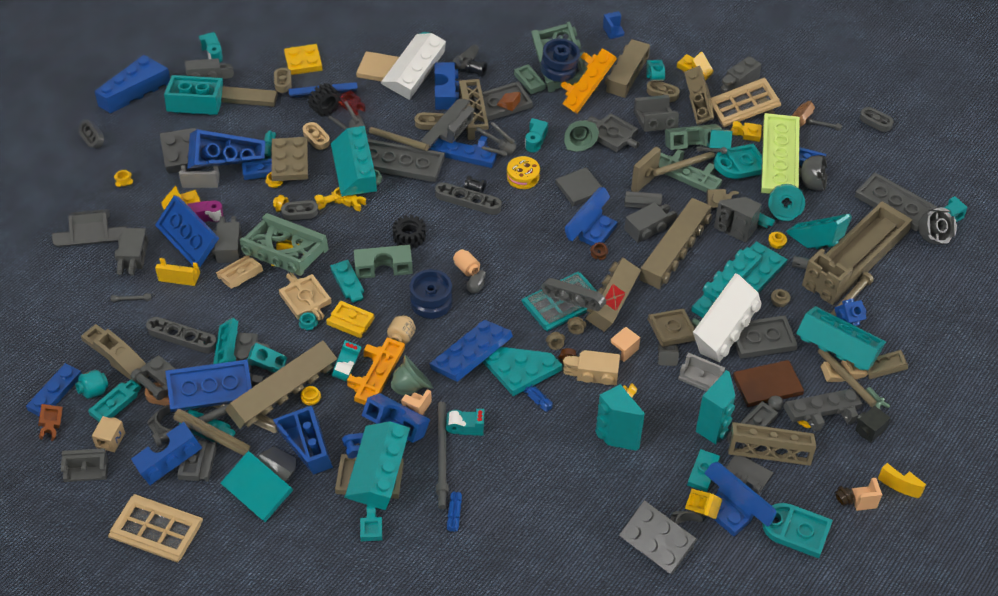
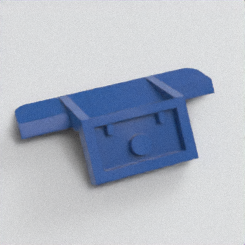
M599 187L565 226L568 240L573 242L579 236L580 241L592 246L598 242L604 243L616 229L618 222L602 214L601 208L610 198L606 188Z
M714 462L708 467L704 474L719 486L715 495L722 499L717 518L714 519L732 536H736L751 522L753 516L758 518L767 527L772 524L776 516L774 507L719 462Z

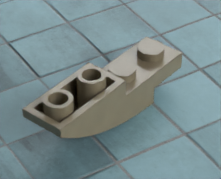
M699 65L685 71L690 92L689 97L697 125L714 119L712 100L701 66Z
M95 324L81 335L83 342L108 359L112 367L130 380L132 371L137 368L140 369L146 364L137 353L109 329L105 331Z

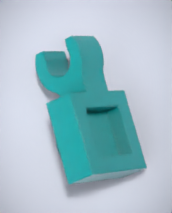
M367 505V518H360L361 541L383 540L382 517H376L375 507Z

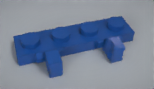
M481 136L478 145L473 144V146L456 142V140L450 143L439 138L429 149L445 153L446 158L489 168L493 167L497 158V153L482 149V146L489 147L487 146L488 137Z

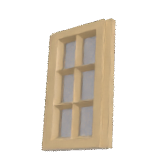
M765 78L711 98L713 111L722 127L732 125L733 121L740 122L781 106L779 98ZM764 97L766 102L763 103L759 99Z
M134 494L114 523L108 537L178 563L199 530L203 518Z

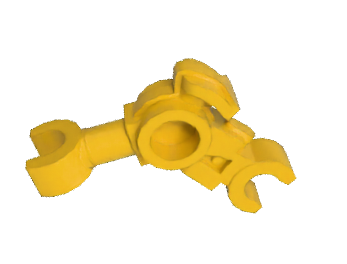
M339 187L334 192H331V195H316L314 197L318 210L323 209L330 202L344 204L348 207L353 206L356 211H361L360 204L366 205V199L361 196L349 195L341 197Z

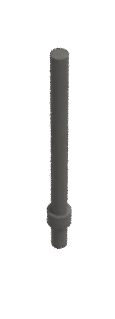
M445 402L438 403V483L436 484V494L438 495V508L441 510L447 508V495L449 494L446 473Z

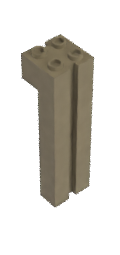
M883 201L880 202L826 254H824V249H820L808 261L802 286L813 293L817 291L824 301L834 305L860 280L862 273L868 272L909 232L913 220Z

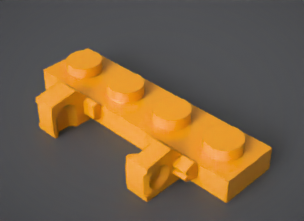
M603 48L598 55L594 54L592 57L585 52L581 55L580 58L588 63L586 66L588 69L578 83L571 85L564 81L560 85L567 91L565 95L568 96L563 105L578 114L617 60L616 56Z
M387 337L382 347L366 345L364 357H370L373 361L368 373L363 378L354 377L350 374L347 379V386L357 392L354 396L355 402L365 405L368 397L382 392L405 349L404 343Z

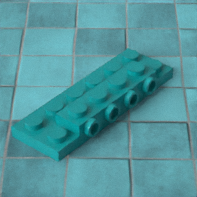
M757 241L750 248L740 249L736 253L734 261L729 260L724 267L725 270L723 272L718 271L713 278L714 281L712 283L708 281L704 285L702 290L704 292L703 296L692 306L691 311L703 318L735 273L740 275L759 293L787 264L788 259Z

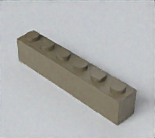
M691 198L641 267L640 281L658 289L661 288L663 283L666 284L668 282L670 273L676 271L680 259L685 258L688 248L693 247L697 235L700 236L702 234L704 225L710 223L712 219V214H710L712 206Z
M322 340L232 401L225 410L239 429L245 425L250 427L258 421L257 417L259 415L266 416L273 410L272 406L277 403L279 406L289 399L288 395L294 393V395L298 394L304 389V384L307 382L312 384L319 378L318 375L320 373L326 374L334 368L333 363L337 360V357Z

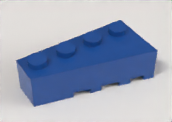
M146 55L141 56L94 91L98 106L109 113H113L129 105V101L139 100L144 97L143 94L150 91L155 92L159 90L158 87L164 84L167 86L170 81L169 70Z
M197 129L190 133L187 169L262 160L265 157L266 141Z

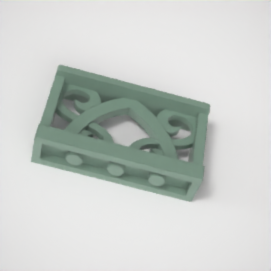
M570 21L567 24L538 31L537 29L531 31L540 66L543 47L548 41L552 40L548 38L553 37V39H556L557 36L562 35L560 38L563 39V34H567L569 36L567 40L574 42L581 49L579 39H575V36H577L575 26L572 27ZM579 58L578 63L579 73L574 78L566 81L571 85L578 83L588 69L587 65L584 66V61ZM544 76L549 93L561 88L562 82L553 81Z
M268 213L262 217L263 220L244 238L239 239L241 250L245 255L300 276L304 274V270L321 253L325 254L329 250L326 235ZM286 239L292 242L293 248L275 250L272 244L273 241H284ZM299 254H303L304 256L299 259Z

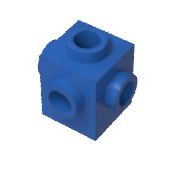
M854 298L842 301L843 305L834 308L836 317L854 326L860 325V321L867 319L866 308L862 300L855 302Z

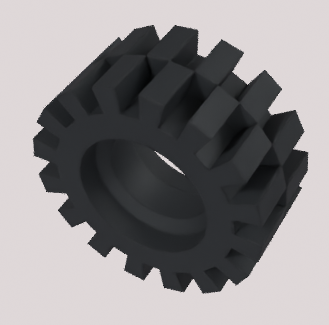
M329 83L320 84L319 88L316 86L314 88L315 91H311L312 96L308 97L310 99L308 104L312 110L323 117V115L328 116V113L332 114V110L335 111L337 109L336 106L340 105L341 94Z
M404 215V219L399 217L398 221H394L392 226L393 239L397 246L410 245V249H412V246L418 248V244L421 246L425 242L426 225L422 219L419 220L418 216L413 218V215H410L407 218V215ZM407 230H413V231H415V232L412 233V234L403 233L404 231H407Z

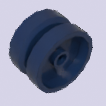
M557 38L548 41L543 47L540 68L542 74L548 79L558 82L569 81L577 74L580 58L578 46L567 39Z
M433 269L423 270L415 274L409 285L412 310L417 315L429 319L440 318L447 314L452 306L451 279L447 274Z

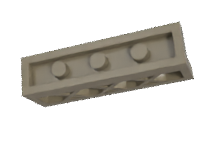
M460 80V99L470 100L469 106L481 110L478 114L474 112L473 120L466 127L468 140H475L476 127L482 130H489L480 80ZM473 85L477 86L474 90L467 87ZM472 96H475L478 98V100L475 102L470 98ZM476 120H480L484 122V124L474 125V122Z
M732 422L728 454L811 466L816 449L814 433ZM736 442L747 445L743 449L734 448ZM761 445L766 446L767 450L760 452L755 448ZM780 448L786 449L788 452L781 455L777 454L775 451H777ZM801 451L808 452L807 458L798 457L796 454Z

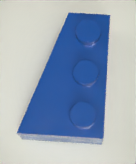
M312 405L273 419L281 436L313 475L333 468L322 430Z

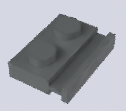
M198 441L202 449L180 464L177 474L178 480H205L209 482L217 449L216 442L212 444L207 443V441Z

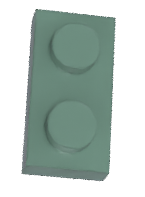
M529 64L514 69L515 77L530 94L545 89L546 84Z

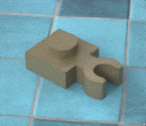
M726 189L707 190V204L712 206L711 208H718L720 200L732 199V195H737L739 192L732 191L726 194Z

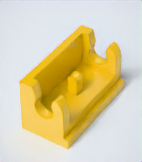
M160 258L161 264H156L155 269L158 281L195 286L201 272L198 263L194 262L193 268L166 264L164 258Z

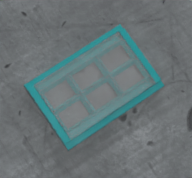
M579 271L560 280L597 291ZM542 289L522 299L527 310L547 332L568 322L573 317H578L588 312L587 308L551 298Z

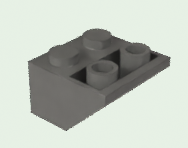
M747 197L720 200L714 228L747 243L757 229L762 204Z

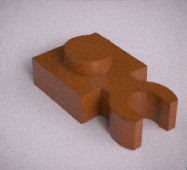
M41 404L38 426H43L39 434L41 440H43L45 433L51 434V441L55 440V428L60 427L63 407Z

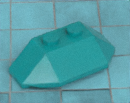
M848 213L800 222L786 232L806 248L815 247L819 249L825 245L832 247L838 244V240L845 236L852 216Z

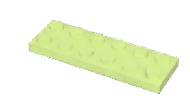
M764 114L761 193L770 194L776 186L782 184H792L799 188L800 117Z

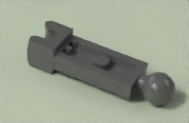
M775 395L769 398L768 405L762 401L740 423L768 427L777 418V411L781 410L784 406L783 399ZM731 430L727 437L728 443L731 441ZM742 443L740 449H743L747 445L745 443Z

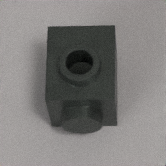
M874 405L866 413L862 412L858 416L855 431L862 438L872 443L887 429L891 418Z

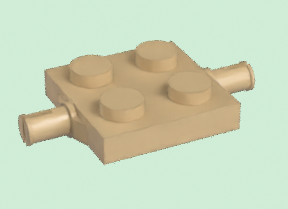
M288 273L286 278L290 281V284L279 289V294L295 317L300 319L302 314L310 312L315 315L317 320L323 319L325 315L320 309L332 304L314 275L311 274L305 278L297 279L293 273Z

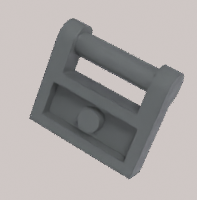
M158 355L140 369L133 370L130 377L151 391L153 397L157 400H161L168 395L165 371L174 370L175 368ZM149 375L163 387L156 386L146 376Z

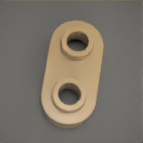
M309 122L303 126V135L308 138V141L314 148L325 149L330 145L329 135L317 123Z

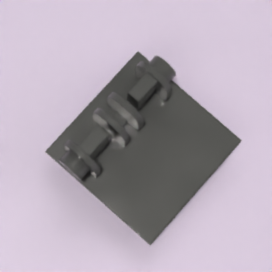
M734 455L727 467L724 466L758 495L773 474L772 471L744 456Z

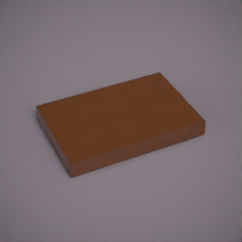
M789 360L733 372L734 381L747 407L759 405L762 401L768 403L769 398L775 395L780 396L782 399L803 395L804 389Z

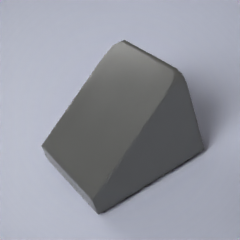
M659 344L658 364L677 366L679 358L678 346L669 345L662 347Z

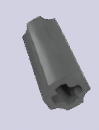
M625 192L624 207L644 208L654 202L660 207L662 204V194Z

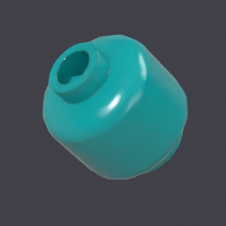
M98 370L80 374L76 383L78 394H82L87 399L103 395L106 388H108L105 374L100 373Z

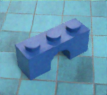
M455 62L435 63V110H448L459 99V92H455L459 91V81H455V79H458V69H455Z
M381 393L367 398L361 415L376 424L391 421L410 427L407 440L412 443L424 438L430 422L429 418Z
M182 422L167 433L170 442L165 450L155 453L148 446L131 458L137 470L149 485L202 449V446L185 422Z

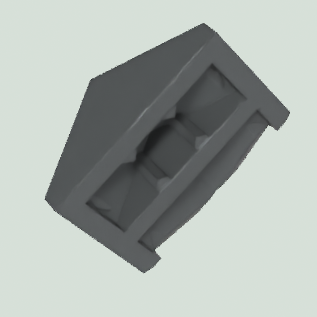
M275 446L262 452L258 457L262 463L283 481H287L296 470L297 459Z

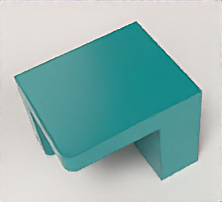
M711 130L710 143H707V147L720 149L726 147L731 149L732 131Z

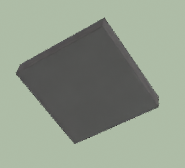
M587 167L557 178L555 184L572 206L588 201L599 187H602Z

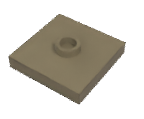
M654 147L634 165L632 192H639L655 177L653 170L659 168L661 149L658 147Z
M685 309L648 315V321L662 347L696 341L693 335L695 328Z

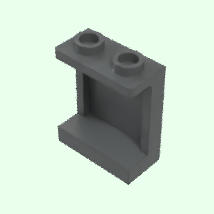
M669 95L635 98L634 114L644 132L678 128L679 113L677 111L672 112L670 109Z

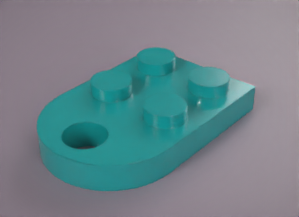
M754 144L727 149L726 154L721 152L716 154L714 167L720 174L732 179L762 174V155Z
M787 503L772 505L776 510L775 517L780 522H772L769 527L762 523L765 534L776 543L820 558L833 520Z

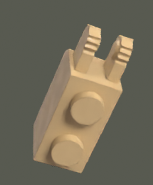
M584 350L580 353V357L567 356L564 358L563 372L565 375L577 376V381L617 385L620 354Z

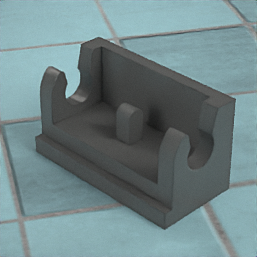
M105 448L62 451L61 472H63L64 482L106 480L109 459Z

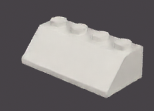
M432 33L416 34L381 81V84L410 100L431 72L435 63L444 54L446 41Z
M736 273L693 331L700 354L717 362H720L723 357L728 355L732 344L739 339L742 330L749 325L752 316L761 307L759 293Z

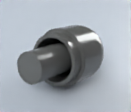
M480 270L478 274L471 276L466 285L470 293L476 294L481 290L485 282L486 272Z

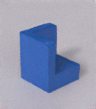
M619 11L604 14L603 28L609 39L622 37L625 34L620 26L621 14Z

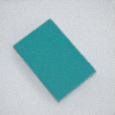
M249 451L221 481V484L264 522L271 517L294 490Z

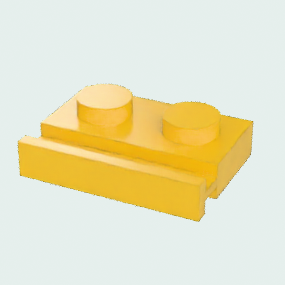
M340 301L326 322L327 325L361 338L375 318L371 312Z

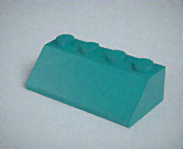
M365 126L347 128L331 143L341 197L376 192V174Z
M816 306L805 314L796 333L801 336L800 338L803 341L813 342L823 351H831L840 360H848L854 363V366L860 370H869L886 344V341Z
M391 421L365 427L344 498L386 510L392 496L410 427Z

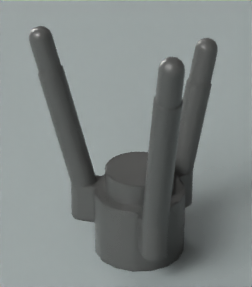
M345 101L344 104L353 118L349 122V128L365 126L358 110L354 109L353 112L348 102ZM329 116V119L344 130L348 128L334 117Z
M491 122V125L505 139L500 140L481 128L476 127L477 131L499 143L498 148L500 150L482 146L483 150L497 153L504 157L513 154L516 149L515 140L510 138L494 122Z

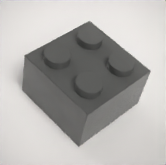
M196 128L160 133L164 162L168 174L182 171L181 165H185L186 171L199 169H187L190 133L195 131Z

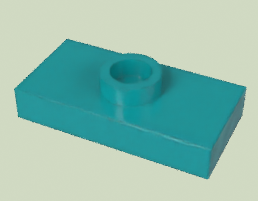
M700 449L687 486L707 492L712 480L704 473L712 463L719 462L720 456Z

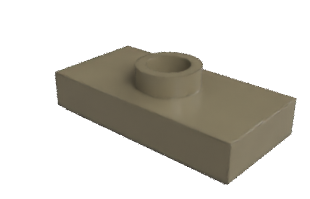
M902 350L878 356L873 366L866 371L868 378L873 379L908 369V364Z

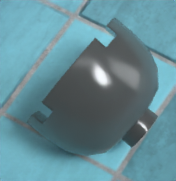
M824 155L811 156L803 162L802 168H799V179H802V183L806 188L814 191H824L826 189V157Z
M943 207L934 208L922 215L919 220L918 229L921 237L926 242L940 245L949 243L951 238L955 237L957 231L956 219L954 216L951 217L948 209Z

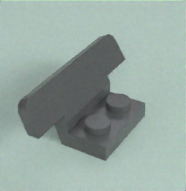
M456 100L421 142L429 144V149L439 138L453 143L473 120L474 108L469 106L470 100Z
M109 209L72 212L68 216L69 231L52 233V240L56 247L118 242L119 235H122L123 228H127V226L108 227Z

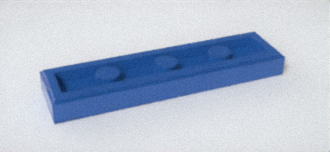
M357 82L332 85L339 93L357 91ZM316 86L289 89V97L312 96L311 91H315L314 88Z

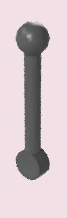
M812 118L806 119L807 124L813 123L827 127H832L838 131L842 129V125L839 123L835 125L812 120Z
M703 146L696 147L697 151L721 152L722 154L727 153L726 147H722L721 149L707 148Z
M149 293L143 296L112 295L110 297L112 302L117 300H151V294Z

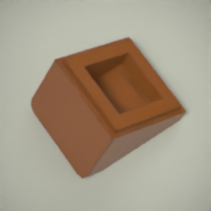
M521 92L505 93L497 106L513 111L520 102Z

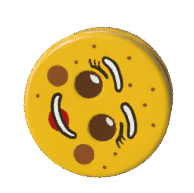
M520 156L508 163L507 181L511 186L517 189H529L538 183L540 166L536 160Z

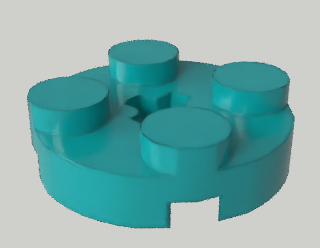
M782 184L776 186L770 193L768 207L777 219L791 221L804 211L805 198L797 186ZM785 198H789V201H792L787 207H784V203H781Z

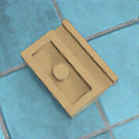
M246 255L219 270L216 274L219 280L221 279L223 283L232 289L244 281L255 277L263 271L260 263Z

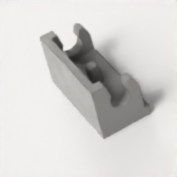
M181 165L182 171H179L182 188H218L220 177L218 166H213L214 171H186L185 165Z
M688 353L685 364L681 366L678 380L707 392L725 372V367Z

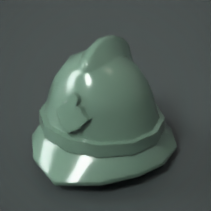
M587 120L571 123L564 137L567 150L577 152L592 147L597 141L599 134L596 124Z
M404 355L403 364L393 373L391 381L393 391L405 396V394L411 395L423 388L434 389L428 378Z

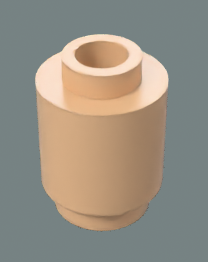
M461 249L455 253L453 257L454 263L466 276H473L478 273L480 262L469 251Z

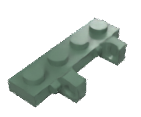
M678 149L673 156L660 153L659 168L682 161L684 159V151ZM709 163L704 171L690 165L665 173V175L706 193L707 190L719 189L722 184V179L713 175L715 167L712 163Z

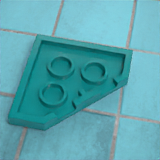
M500 347L483 361L484 365L512 396L523 392L531 384L534 386L563 370L562 364L552 353Z

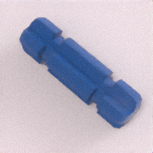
M533 384L530 387H526L523 392L525 394L528 393V396L538 406L541 405V409L545 412L552 409L553 402L546 398L538 388L533 387Z
M452 492L450 495L447 520L448 531L456 532L459 528L462 494L460 492Z

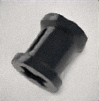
M470 58L466 65V72L477 73L480 77L485 75L487 63H480Z
M467 176L464 188L484 193L486 180L483 179L481 181L472 178V176Z

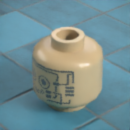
M404 315L397 316L389 325L387 334L389 338L407 344L414 335L416 327L410 317Z

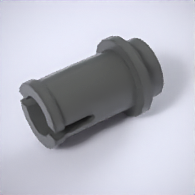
M794 255L792 267L806 269L810 259Z

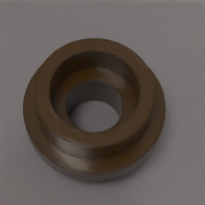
M839 486L837 491L834 492L839 503L842 506L853 504L852 499L854 496L850 489Z

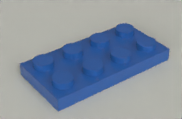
M175 195L155 224L192 265L193 262L198 263L199 268L219 240V237L180 197Z
M483 320L429 363L431 370L458 382L513 337L512 332L492 322Z
M248 359L165 371L171 412L177 409L188 410L229 404L252 388Z

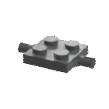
M611 113L601 120L592 115L589 117L588 121L595 123L599 131L597 139L599 143L615 152H618L625 145H630L635 149L638 148L640 143L632 139L638 134V128Z

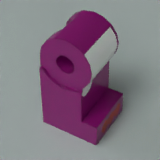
M202 201L187 204L203 222H218L220 217L223 216L222 204L219 201Z

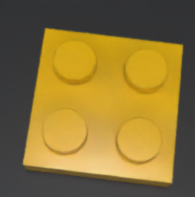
M317 44L284 49L287 66L291 71V75L323 70Z

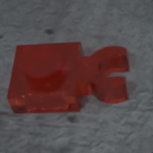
M351 90L341 95L339 103L347 111L348 109L344 104L345 101L348 102L356 116L359 109L363 112L366 111L365 104Z

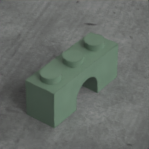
M717 124L665 129L666 147L670 150L688 148L689 145L707 146V143H710L711 130H722V128Z
M410 245L354 250L355 270L358 279L375 277V270L381 265L390 266L393 269L394 276L413 274Z

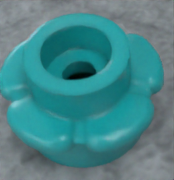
M307 312L300 316L299 327L301 329L312 330L317 326L318 320L313 313Z

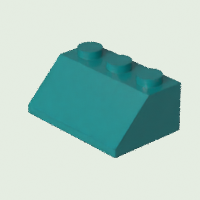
M172 75L164 93L166 111L218 115L222 101L223 78Z
M726 370L703 395L695 431L715 445L720 439L724 440L730 431L728 426L732 421L731 414L735 409V392L729 371Z
M621 384L600 394L595 431L597 436L603 439L609 446L636 451L640 448L645 413Z

